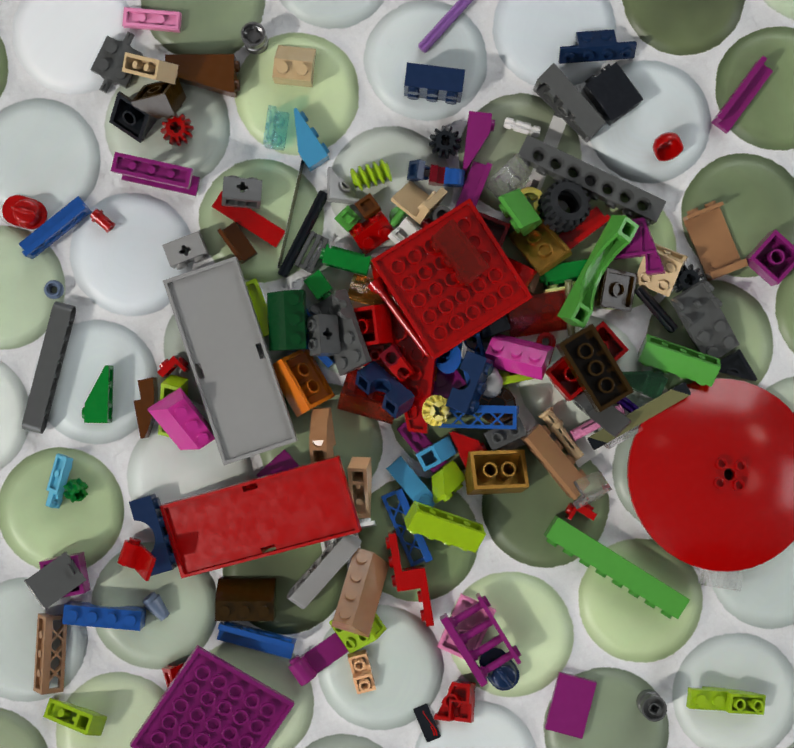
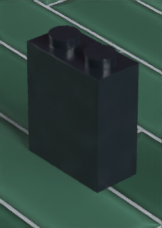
M617 62L612 66L608 64L600 70L601 74L598 76L592 75L589 77L582 89L598 112L603 115L608 126L643 101L642 96Z

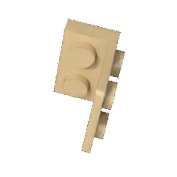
M409 181L391 198V201L413 220L421 224L440 205L448 191L442 187L437 192L433 191L428 195L415 183Z
M655 244L663 263L665 274L648 276L646 274L645 256H643L637 272L636 284L643 285L650 290L669 297L688 256Z

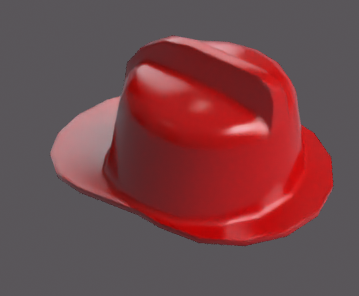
M14 195L9 197L2 206V214L5 220L19 227L37 229L47 219L46 207L41 202L32 198Z

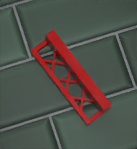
M596 206L589 211V216L574 230L566 233L562 232L558 236L571 250L607 223L610 216L608 214L604 216Z

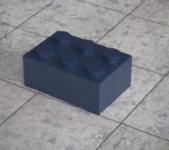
M407 62L404 96L411 100L425 98L429 102L441 100L451 105L460 103L465 69Z

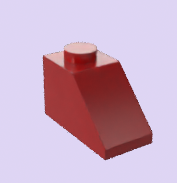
M454 431L448 432L465 468L469 451H487L484 443H479V440Z

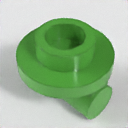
M399 207L393 208L389 214L390 225L393 227L399 226L408 214Z

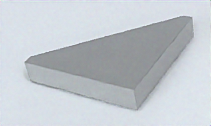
M328 167L327 202L355 205L354 203L359 201L360 198L357 197L352 188L343 179H340L333 172L332 167Z

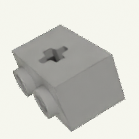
M199 231L162 245L170 267L177 268V270L186 268L190 262L195 261V263L204 261L205 257L209 255L202 234ZM185 248H188L190 250L188 251V256L183 254L185 252Z

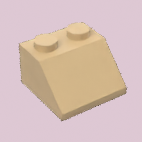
M278 45L272 75L274 83L312 87L316 49Z

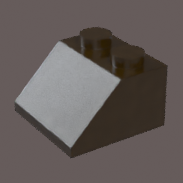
M177 77L175 84L159 81L144 85L131 101V104L157 119L164 117L169 119L176 115V112L182 107L187 97Z

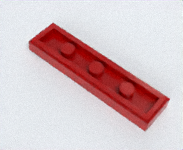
M222 191L211 206L275 248L278 247L285 235V230L250 208L222 206Z

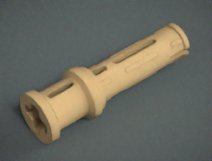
M551 406L538 417L543 419L550 432L556 435L574 461H577L584 453H582L563 427L562 419L559 420L553 412L554 408Z

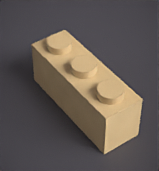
M125 52L122 72L170 84H175L178 74L177 64Z

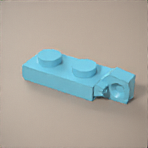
M56 454L46 489L49 491L46 506L60 508L65 491L63 486L67 484L73 458L64 454Z

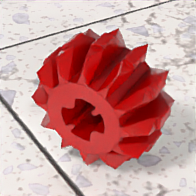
M176 113L172 119H167L168 122L162 121L161 124L165 128L161 129V133L165 134L163 138L165 141L169 140L170 145H174L176 142L178 146H181V141L188 144L186 138L193 137L190 131H193L194 127L190 125L191 120L189 118L185 119L184 114L178 117ZM179 126L181 130L178 129L179 132L175 133L174 129L177 130L176 127Z

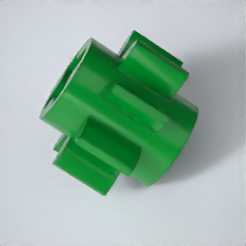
M80 478L77 480L70 479L63 486L66 490L63 493L66 499H70L72 503L74 501H82L88 495L86 491L88 485L82 482Z

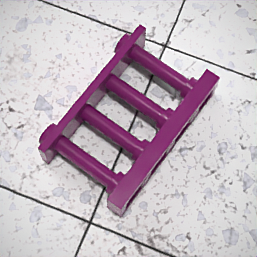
M118 152L114 154L111 172L122 174L121 180L193 196L197 195L200 177L192 176V168Z
M477 593L476 597L479 602L454 617H449L445 613L440 616V621L478 683L483 687L488 684L486 678L489 676L488 673L514 658L519 665L521 663L519 659L521 653L516 645L511 646L488 608L491 604L486 596L481 597L480 593ZM484 608L489 618L464 634H459L455 628L458 626V623ZM494 625L499 635L477 649L469 651L466 646L468 640ZM504 641L509 652L488 665L479 667L476 662L478 657Z

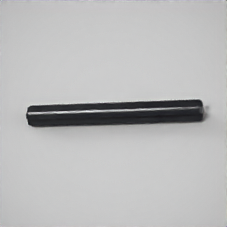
M321 190L318 192L278 271L279 275L285 278L288 277L327 200L326 192Z

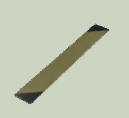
M301 160L299 168V173L296 181L292 204L289 212L285 235L277 268L279 269L282 264V259L285 251L289 228L292 220L296 197L303 171V160Z
M683 382L627 414L626 417L631 420V423L617 437L690 396L691 392L687 384ZM601 429L587 438L593 450L615 439L605 429Z

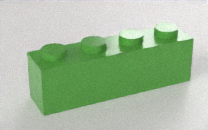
M646 334L638 352V362L647 367L653 366L664 373L676 374L682 379L693 380L702 386L708 385L712 387L721 368L719 358Z

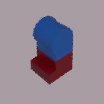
M431 164L428 185L463 187L465 170Z

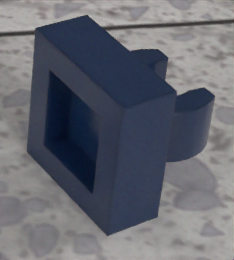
M420 159L410 161L407 180L412 182L428 180L429 177L424 176V170H430V167L425 165L426 161Z

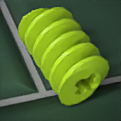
M382 159L379 160V166L375 161L372 162V168L368 164H365V170L358 166L357 173L353 168L350 169L355 190L358 186L363 191L364 184L370 189L371 182L378 186V180L385 184L386 177L392 182L388 163H385Z

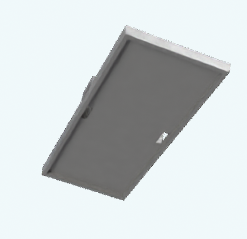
M232 257L163 280L223 465L298 441L238 258ZM195 365H199L202 379L199 378Z

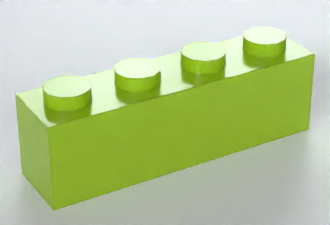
M417 501L412 503L404 518L406 529L410 533L426 536L430 540L441 541L448 546L459 547L463 551L476 553L486 536L481 523Z

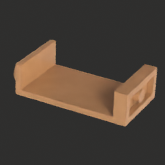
M716 201L709 202L704 205L705 208L702 210H698V208L687 211V216L682 218L707 281L748 266L746 258L740 259L720 207L724 205L723 201L717 204Z

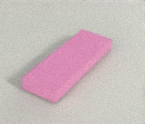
M124 7L122 26L130 29L180 33L182 13Z

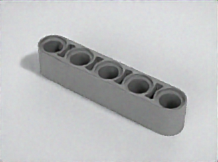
M354 534L335 538L290 589L287 599L301 609L306 608L357 551L361 540Z

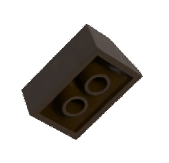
M276 578L218 579L215 599V621H274L276 618Z

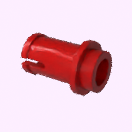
M96 209L90 215L91 221L96 222L107 233L115 226V223L103 214V210Z

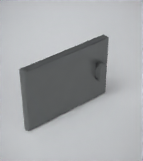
M64 552L34 575L25 579L24 582L43 609L47 610L52 604L85 582L86 578L69 554Z

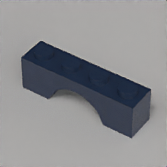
M152 494L130 501L129 505L134 521L146 523L152 529L155 536V545L151 554L156 558V562L151 576L176 568L177 562L170 547L171 543L165 530L166 526L163 516H161L159 497Z

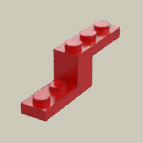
M396 531L388 532L389 537H385L387 549L391 548L392 555L388 556L390 568L394 567L395 575H391L392 585L397 587V592L420 588L421 590L417 591L418 601L423 602L424 609L420 610L422 622L426 621L427 627L434 626L425 565L402 568Z

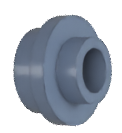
M51 280L46 283L44 292L48 298L58 299L63 295L64 287L61 282ZM56 286L57 292L53 293L52 288Z

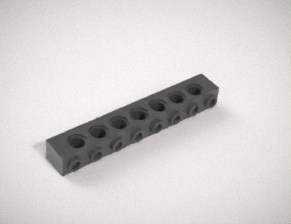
M527 135L516 158L520 165L527 168L531 166L536 169L537 173L553 177L555 182L558 180L563 181L564 179H569V182L572 180L576 181L577 185L581 184L583 186V190H587V196L596 201L599 199L612 209L616 207L622 210V213L628 217L644 218L647 225H653L657 222L666 204L665 200L530 135ZM533 154H541L543 160L536 161L533 157ZM556 161L559 163L560 168L553 169L550 163ZM568 170H575L577 177H570ZM585 178L593 179L594 186H588ZM603 186H608L611 189V194H605ZM620 194H625L628 197L627 203L620 200ZM638 202L645 205V211L638 209Z

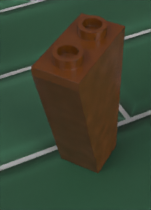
M234 54L165 55V62L178 65L177 77L179 82L226 96L237 97V91H240V80H237V72H240V61H237Z

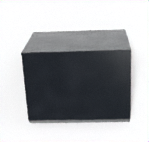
M119 91L109 122L141 143L157 121V118L132 106V99Z

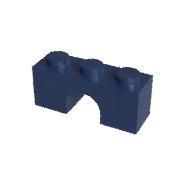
M466 351L460 369L469 374L470 384L463 390L452 387L446 406L473 416L479 408L481 394L486 390V381L493 371L494 361Z
M372 361L357 371L355 384L367 395L375 391L384 392L382 408L393 418L397 419L412 408L415 395L377 362Z

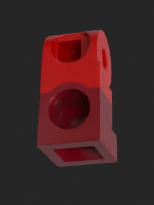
M392 344L379 355L389 370L402 383L415 373L413 367L402 355L396 344Z

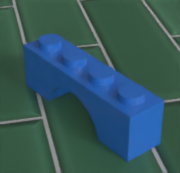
M69 601L64 604L62 624L140 631L145 627L146 608L139 606L103 607L93 605L90 602Z

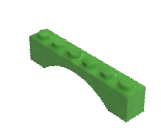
M612 215L559 311L558 317L572 326L581 328L586 326L593 313L594 297L602 275L620 251L631 242L639 227L638 224L624 215Z

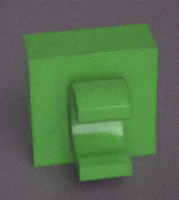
M348 205L334 218L348 233L354 225L361 221V218Z

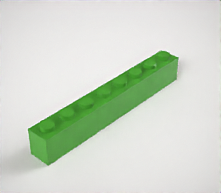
M556 515L544 533L548 543L554 547L560 545L564 548L563 552L570 557L576 555L580 558L579 562L589 568L592 565L596 568L595 572L605 578L608 575L613 579L611 582L622 588L624 585L629 589V594L637 599L639 596L646 599L644 601L645 604L653 609L656 606L662 609L660 613L669 619L672 616L679 619L690 599Z

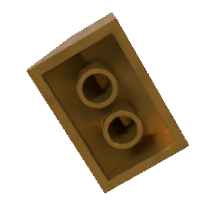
M469 451L465 471L467 495L521 493L528 489L529 479L525 451Z

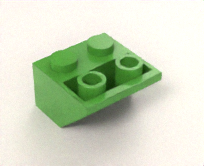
M520 189L498 197L500 211L506 219L511 218L509 222L517 234L521 232L523 236H526L543 224L542 219Z

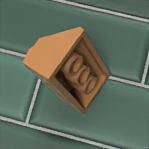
M536 424L527 432V435L520 439L566 495L576 500L589 485L586 481L588 476L582 469L577 470L574 466L576 462L569 454L566 456L563 453L562 449L564 447L557 439L553 441L549 436L551 434L550 430L545 425Z
M358 548L352 555L331 625L332 627L368 638L389 568V563L374 552Z

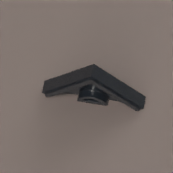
M740 349L720 360V373L751 381L758 380Z

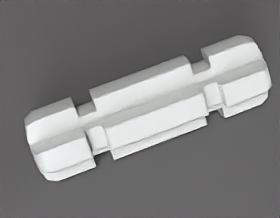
M506 117L503 125L504 128H512L513 131L526 135L529 133L533 137L539 136L541 127L531 126V124L519 120L513 121V118Z

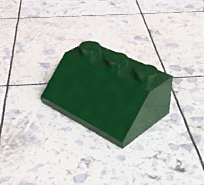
M302 289L267 293L270 351L309 349L306 291Z

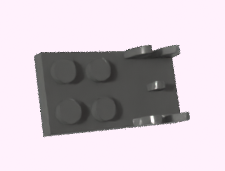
M702 279L670 301L698 352L720 358L740 344L720 308L723 306L722 302L712 293L715 288L708 281Z
M347 289L337 290L328 298L309 307L308 312L313 316L317 314L338 315L340 354L333 355L339 376L346 375L371 362Z

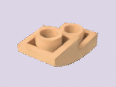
M366 649L347 654L357 694L376 690Z

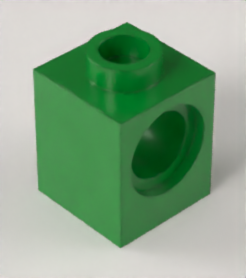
M317 270L304 280L318 301L332 295L331 291L334 289L320 270Z

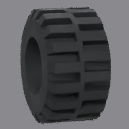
M564 179L563 181L558 180L553 183L538 200L539 206L537 210L541 212L539 216L541 219L543 218V224L545 226L548 224L550 226L549 229H556V232L559 233L561 231L566 233L574 230L590 214L591 204L589 202L591 199L586 195L588 193L587 190H583V186L581 184L577 185L574 180L569 182V179ZM558 199L568 204L570 213L565 212L559 206Z

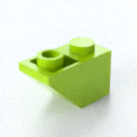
M454 460L442 466L431 476L434 503L437 504L441 500L446 502L453 496L452 492L455 493L463 487L462 482L465 480V474Z

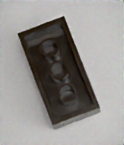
M593 324L586 326L555 345L596 412H602L634 392Z

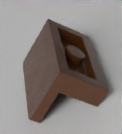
M233 222L223 230L221 228L217 230L241 264L258 254L236 222Z

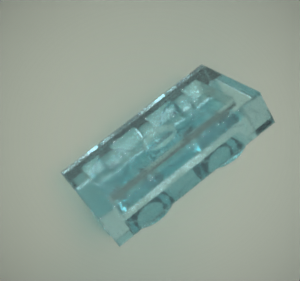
M268 105L263 144L267 149L284 151L290 115L288 112L278 111L277 107Z

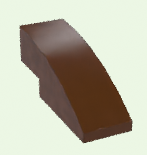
M154 377L137 380L141 399L135 400L134 406L141 439L149 437L155 422L154 417L148 411L149 407L158 402L157 378Z

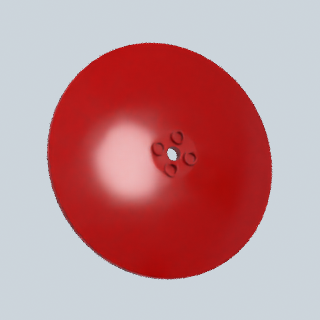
M716 378L712 387L708 385L702 386L696 382L687 384L691 392L690 396L641 423L634 435L627 463V481L632 505L642 526L650 537L667 553L678 560L712 571L729 572L753 568L776 557L794 541V413L785 403L767 390L745 381ZM726 469H730L733 473L732 478L729 480L724 477Z

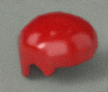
M673 132L661 134L655 139L652 146L653 152L659 161L674 159L684 149L680 137Z

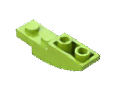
M688 687L686 707L689 709L719 710L737 714L764 715L766 695L717 687Z

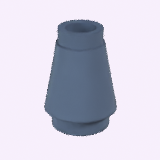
M152 592L142 601L144 608L159 618L160 621L169 616L170 613L159 594Z

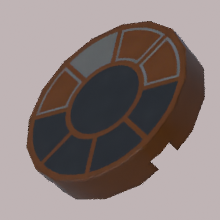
M502 387L501 393L494 398L481 394L479 405L516 406V401L513 394L508 389ZM485 413L482 416L489 423L495 420L490 413ZM505 413L500 420L505 423L511 419L513 414Z

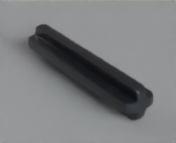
M643 285L635 290V294L669 333L677 330L678 325Z

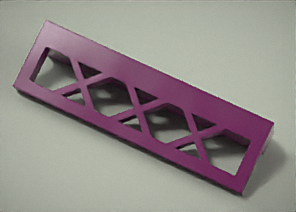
M762 56L755 62L711 123L727 134L772 74L773 71L764 65L767 60L765 56Z
M473 161L455 207L469 198L476 207L493 164L487 162L484 165Z

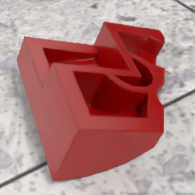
M452 682L447 696L441 702L442 705L439 711L434 715V719L449 722H474L476 683Z

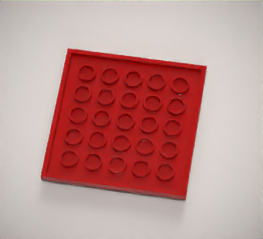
M470 198L371 260L372 265L433 360L533 298Z

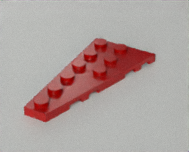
M390 313L394 342L391 345L396 344L399 347L400 352L415 371L403 383L399 381L415 395L412 408L404 413L407 430L409 432L428 434L429 424L423 419L422 406L427 398L433 396L437 359L433 360L431 356H424L394 314Z

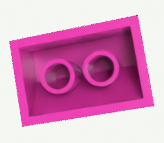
M497 334L491 338L485 356L494 361L493 366L497 369L543 380L554 347Z
M178 388L148 408L149 413L180 450L201 449L215 440L210 424L181 388Z

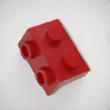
M380 211L368 220L354 225L349 233L362 253L366 255L390 239L388 235L394 229L386 216Z

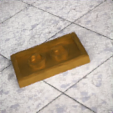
M541 224L526 236H523L521 232L517 234L515 231L508 235L510 241L540 276L573 255L572 251L555 231L549 229L550 226L548 224L546 226Z

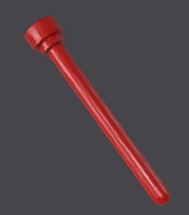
M380 277L376 278L368 285V288L371 292L379 294L424 356L429 357L430 354L409 321L385 291L383 280Z

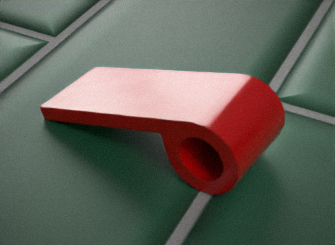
M130 537L129 540L124 541L117 563L135 569L145 581H149L156 558L140 543L141 540Z

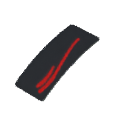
M428 704L414 708L413 711L426 741L430 742L441 737Z

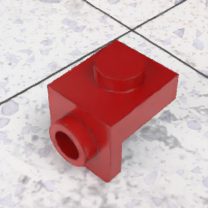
M173 356L170 360L166 359L159 365L161 369L157 373L162 378H167L178 366L184 372H188L190 370L187 367L189 363L182 356L179 358Z
M575 500L573 504L570 502L565 509V513H567L565 517L569 520L573 518L576 511L593 521L597 514L593 512L594 507L586 502L582 505Z

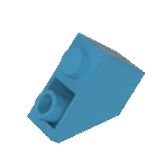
M448 435L416 452L415 455L425 472L452 457L458 451Z

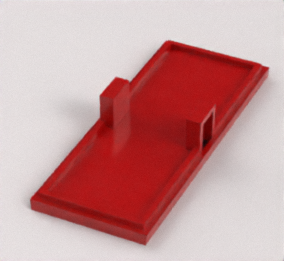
M339 455L172 501L160 506L181 579L362 531ZM276 547V550L265 552L269 548Z

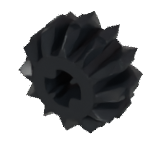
M443 125L441 131L437 128L434 130L436 135H430V139L433 141L429 142V146L434 147L432 149L433 154L439 151L438 158L442 157V153L445 154L446 159L449 158V153L455 156V150H460L461 148L458 143L462 139L457 137L458 131L452 133V126L446 131ZM442 139H445V141L446 139L449 140L447 146L446 144L442 145Z
M684 264L674 285L678 287L675 292L679 293L681 290L683 292L698 283L704 277V274L698 275L700 268L693 270V264H690L688 267ZM690 278L691 282L685 283L684 279Z

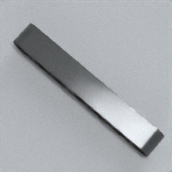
M56 301L52 307L22 421V429L42 434L46 429L76 314V307Z

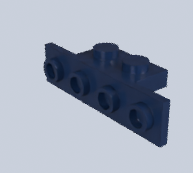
M614 29L576 32L577 45L560 47L558 62L559 64L633 59L637 42H617Z

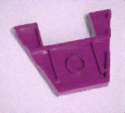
M644 218L631 219L639 227L631 242L613 260L645 256L646 274L648 276L665 274L663 263L646 220Z

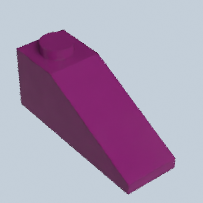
M469 111L462 168L465 172L488 139L490 131H494L495 120H492V113Z

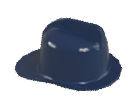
M496 647L481 655L479 660L480 667L488 665L506 653ZM509 660L488 673L489 676L486 677L496 689L502 691L510 690L518 683L519 670L514 662Z

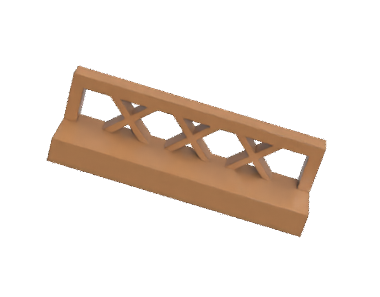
M38 613L33 691L41 695L64 691L67 625L62 624L63 614L49 615L47 613ZM61 619V627L55 631L53 629V620ZM58 638L60 646L54 651L52 649V642ZM57 657L59 665L53 670L50 667L51 661ZM55 676L58 679V687L49 688V682Z

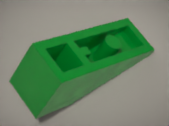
M104 366L89 394L85 407L82 408L84 423H112L114 366Z

